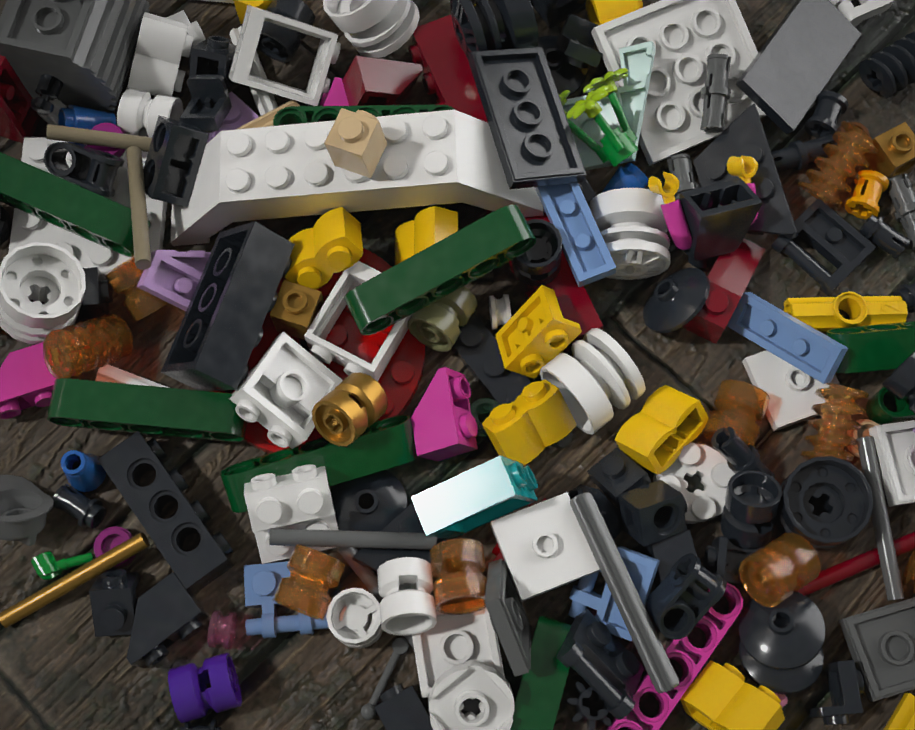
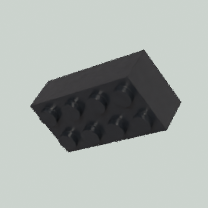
M257 222L219 232L161 373L198 391L237 390L248 374L249 366L247 363L252 350L257 347L262 339L263 329L261 327L267 313L273 309L277 301L278 295L276 290L281 278L286 275L291 266L292 260L290 255L295 244Z

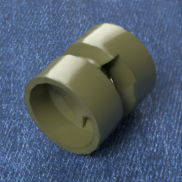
M463 286L413 313L407 327L410 333L423 345L441 352L449 351L461 334L459 327L467 324L476 310L477 300L472 292Z

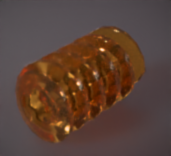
M842 121L841 123L846 133L836 131L832 135L837 145L826 144L823 150L828 158L818 156L814 160L815 165L820 171L813 169L806 171L805 175L811 184L806 182H799L797 184L806 193L816 199L820 198L825 204L841 205L843 202L837 195V191L850 193L852 190L845 180L847 178L856 180L861 178L855 170V166L869 167L870 163L864 157V154L878 155L879 150L873 144V139L847 121Z
M112 313L105 314L88 321L79 322L76 325L51 331L46 335L43 343L44 362L54 378L69 379L71 376H79L83 372L93 371L96 367H104L108 363H116L122 356L131 355L133 337L128 324L120 316Z
M826 383L829 385L828 388H819L815 391V394L823 399L825 403L814 404L811 407L815 413L821 416V419L808 420L807 424L818 433L804 436V441L813 446L814 449L801 451L800 456L806 460L814 457L833 456L845 461H852L854 456L844 450V446L857 445L858 440L847 433L849 430L861 429L862 425L851 417L855 414L865 413L866 409L855 403L856 399L869 398V393L842 385Z

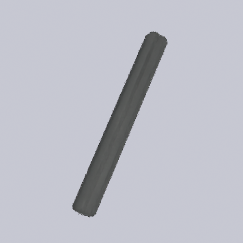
M585 492L575 496L570 500L571 508L655 690L658 693H665L676 688L679 685L678 677L592 494Z

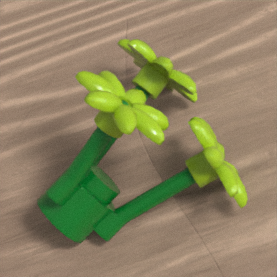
M621 68L614 72L608 71L604 78H594L583 88V93L589 92L585 98L586 100L576 101L574 107L568 112L564 110L571 132L592 149L603 164L609 160L613 167L639 150L634 143L638 138L631 130L616 95L618 89L615 82L628 77L626 74L629 72L627 68ZM569 90L558 94L562 106L568 101L566 98L570 94ZM608 96L623 133L618 127L614 130L611 129L600 113L602 108L598 104L599 100ZM583 112L587 114L589 119L594 118L606 135L599 140L603 147L573 123L570 118L576 119Z

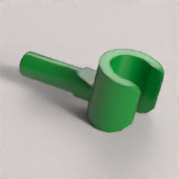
M47 551L35 556L31 562L40 578L52 580L60 575L63 570L86 564L92 561L94 557L93 553L90 552L57 561L53 552Z

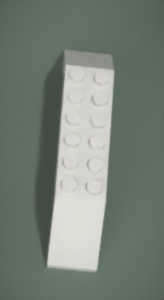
M443 110L376 117L380 122L387 146L371 178L334 165L324 142L335 120L220 131L205 146L188 207L172 204L171 244L173 246L210 243L211 236L232 222L322 215L338 207H344L348 212L466 203L490 211H496L506 205L516 204L524 217L544 215L543 205L535 187L509 189L489 124L457 110Z

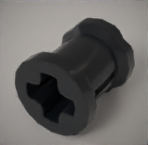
M822 91L815 100L816 109L813 116L804 125L805 131L816 139L827 134L835 137L838 132L836 125L840 115L844 114L849 106L848 101L841 94L832 91Z

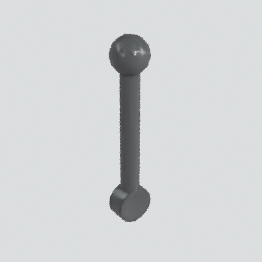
M399 637L393 641V653L369 703L364 704L361 708V715L366 720H372L377 715L375 706L380 699V695L383 693L400 656L404 655L409 649V644L405 638Z

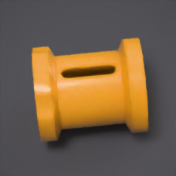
M861 170L855 175L854 183L856 187L852 197L845 203V210L860 219H868L871 214L877 217L880 211L878 202L882 192L887 190L889 180L885 175L877 171Z

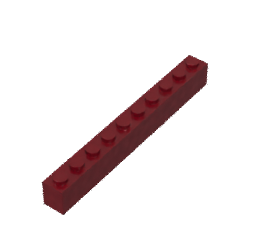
M451 14L418 26L411 36L412 44L408 45V51L413 63L422 64L424 74L421 77L427 94H434L438 102L435 105H449L459 112L488 123L468 59L455 35ZM482 208L485 216L494 212ZM544 208V216L524 217L526 221L531 219H543L550 222ZM562 251L561 270L558 276L544 286L554 289L563 318L580 324L582 330L561 352L566 353L571 351L572 344L575 341L583 340L584 334L592 328L602 330L603 324L585 287H578ZM509 261V266L514 278L516 280H519L514 274L512 262ZM524 283L527 290L524 292L525 300L527 301L540 286H529Z

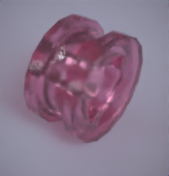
M214 610L208 629V647L215 648L218 644H222L225 650H231L237 630V613L230 612L227 616H223L221 611Z

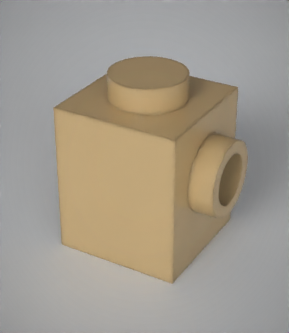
M341 108L324 142L335 166L368 178L372 177L387 146L380 122L374 115L363 110H357L355 113Z

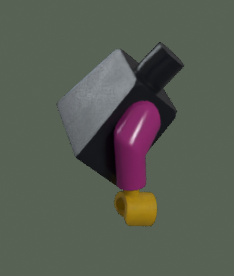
M743 155L741 157L731 156L727 160L728 173L732 176H738L739 179L680 192L679 199H675L674 196L679 189V180L676 176L663 171L665 179L663 187L659 178L649 177L648 187L650 191L662 195L664 204L660 206L675 246L684 250L688 255V261L692 266L706 268L709 266L712 257L734 252L739 248L750 226L757 219L758 211L763 202L756 195L755 183H751V178L758 170V162L753 157Z

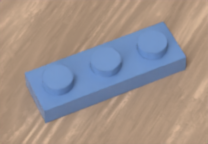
M570 183L535 187L550 223L560 232L562 251L578 287L616 274L617 267L579 184Z
M751 292L743 293L727 326L823 384L832 381L848 350L846 346Z

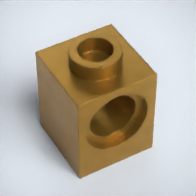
M904 122L875 137L861 157V160L868 170L882 173L888 179L899 174H908L915 167V134L907 123Z
M284 280L278 293L277 301L270 313L276 331L281 333L284 331L287 335L305 340L304 335L324 304L321 291Z

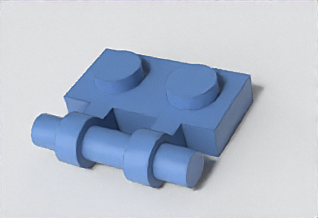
M623 546L617 547L645 607L660 560ZM599 571L580 578L578 585H573L569 597L573 601L568 615L575 618L585 611L587 607L597 610L595 617L607 626L611 634L632 641L607 583L602 595L593 591Z
M325 558L244 565L245 607H262L261 618L246 619L245 629L247 636L263 635L264 639L276 638L277 633L300 631L301 635L314 634V630L329 628L326 618L327 612L313 613V602L329 601L327 560ZM299 604L298 615L277 616L276 606Z

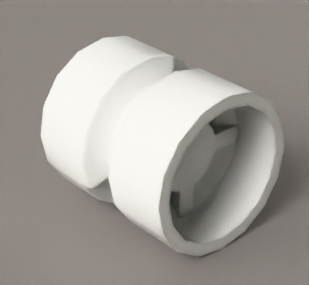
M126 89L118 106L117 126L123 134L153 137L158 115L180 121L179 118L183 113L182 101L180 98L161 94L156 95L152 99L150 92Z
M403 557L386 561L380 565L377 575L379 594L383 598L380 602L382 630L393 635L407 636L420 634L432 629L436 625L437 620L434 597L430 595L433 591L431 564L424 559Z
M350 588L342 590L333 597L328 606L326 618L329 629L341 643L350 648L361 649L371 646L380 638L383 632L380 604L373 594L364 589Z

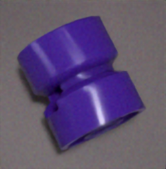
M229 653L204 659L202 667H198L195 663H189L169 669L168 684L170 696L177 718L181 723L206 717L208 709L211 708L216 713L240 707L242 704L238 675ZM211 683V688H207L206 684Z

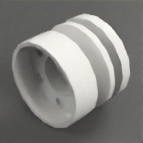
M323 0L324 11L336 26L345 33V37L363 57L381 58L398 50L410 39L417 28L420 18L418 7L412 0Z
M620 188L598 194L590 201V211L617 267L616 274L610 275L607 278L642 279L661 274L669 268L671 263L668 251L670 239L666 234L668 229L660 206L664 204L662 195L644 188Z
M46 242L24 244L7 254L0 265L1 328L12 338L27 344H39L45 341L51 343L62 339L73 329L86 290L85 272L78 259L65 248Z
M592 328L584 334L583 340H577L572 344L573 357L566 353H560L540 369L541 379L547 380L559 388L577 424L576 426L585 433L592 435L613 418L612 405L618 409H625L629 406L630 399H638L646 390L644 379L628 353L610 335L598 328Z

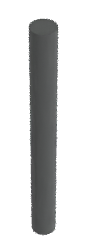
M873 436L857 438L862 471L872 489L874 506L871 518L887 601L905 599Z
M270 529L269 544L276 546L436 550L437 537L426 536L425 533Z

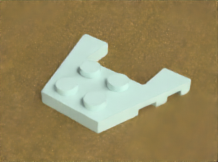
M652 41L619 48L621 68H627L629 72L626 73L628 77L623 79L624 86L617 88L616 95L631 130L638 138L634 141L637 147L656 51ZM587 95L567 99L568 101L563 106V109L568 112L574 107L576 101L586 100ZM608 96L599 100L598 104L602 108L600 113L611 129L614 130L618 127L623 133ZM585 112L576 119L570 118L573 123L603 147L599 140L606 135L594 118L589 119ZM572 133L585 171L612 166L609 160L603 164L598 155ZM637 151L621 163L635 161Z

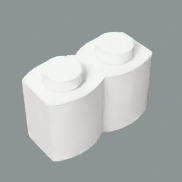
M147 12L144 13L127 88L150 92V95L154 96L161 94L172 97L173 91L181 92L185 71L178 68L181 56L189 58L194 36L187 34L189 25Z

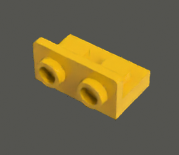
M541 285L495 336L504 368L530 378H536L540 374V369L559 355L582 330L580 324L563 318L554 289Z

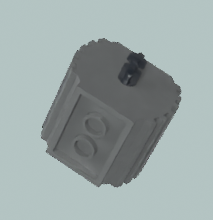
M6 0L0 15V55L6 57L31 97L36 98L32 99L30 103L31 108L42 115H48L53 112L54 105L49 101L58 99L65 105L71 104L98 111H113L117 106L134 59L143 15L145 12L150 13V4L146 0Z

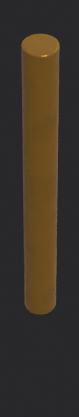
M141 532L1 612L0 623L5 628H8L150 546L148 538Z

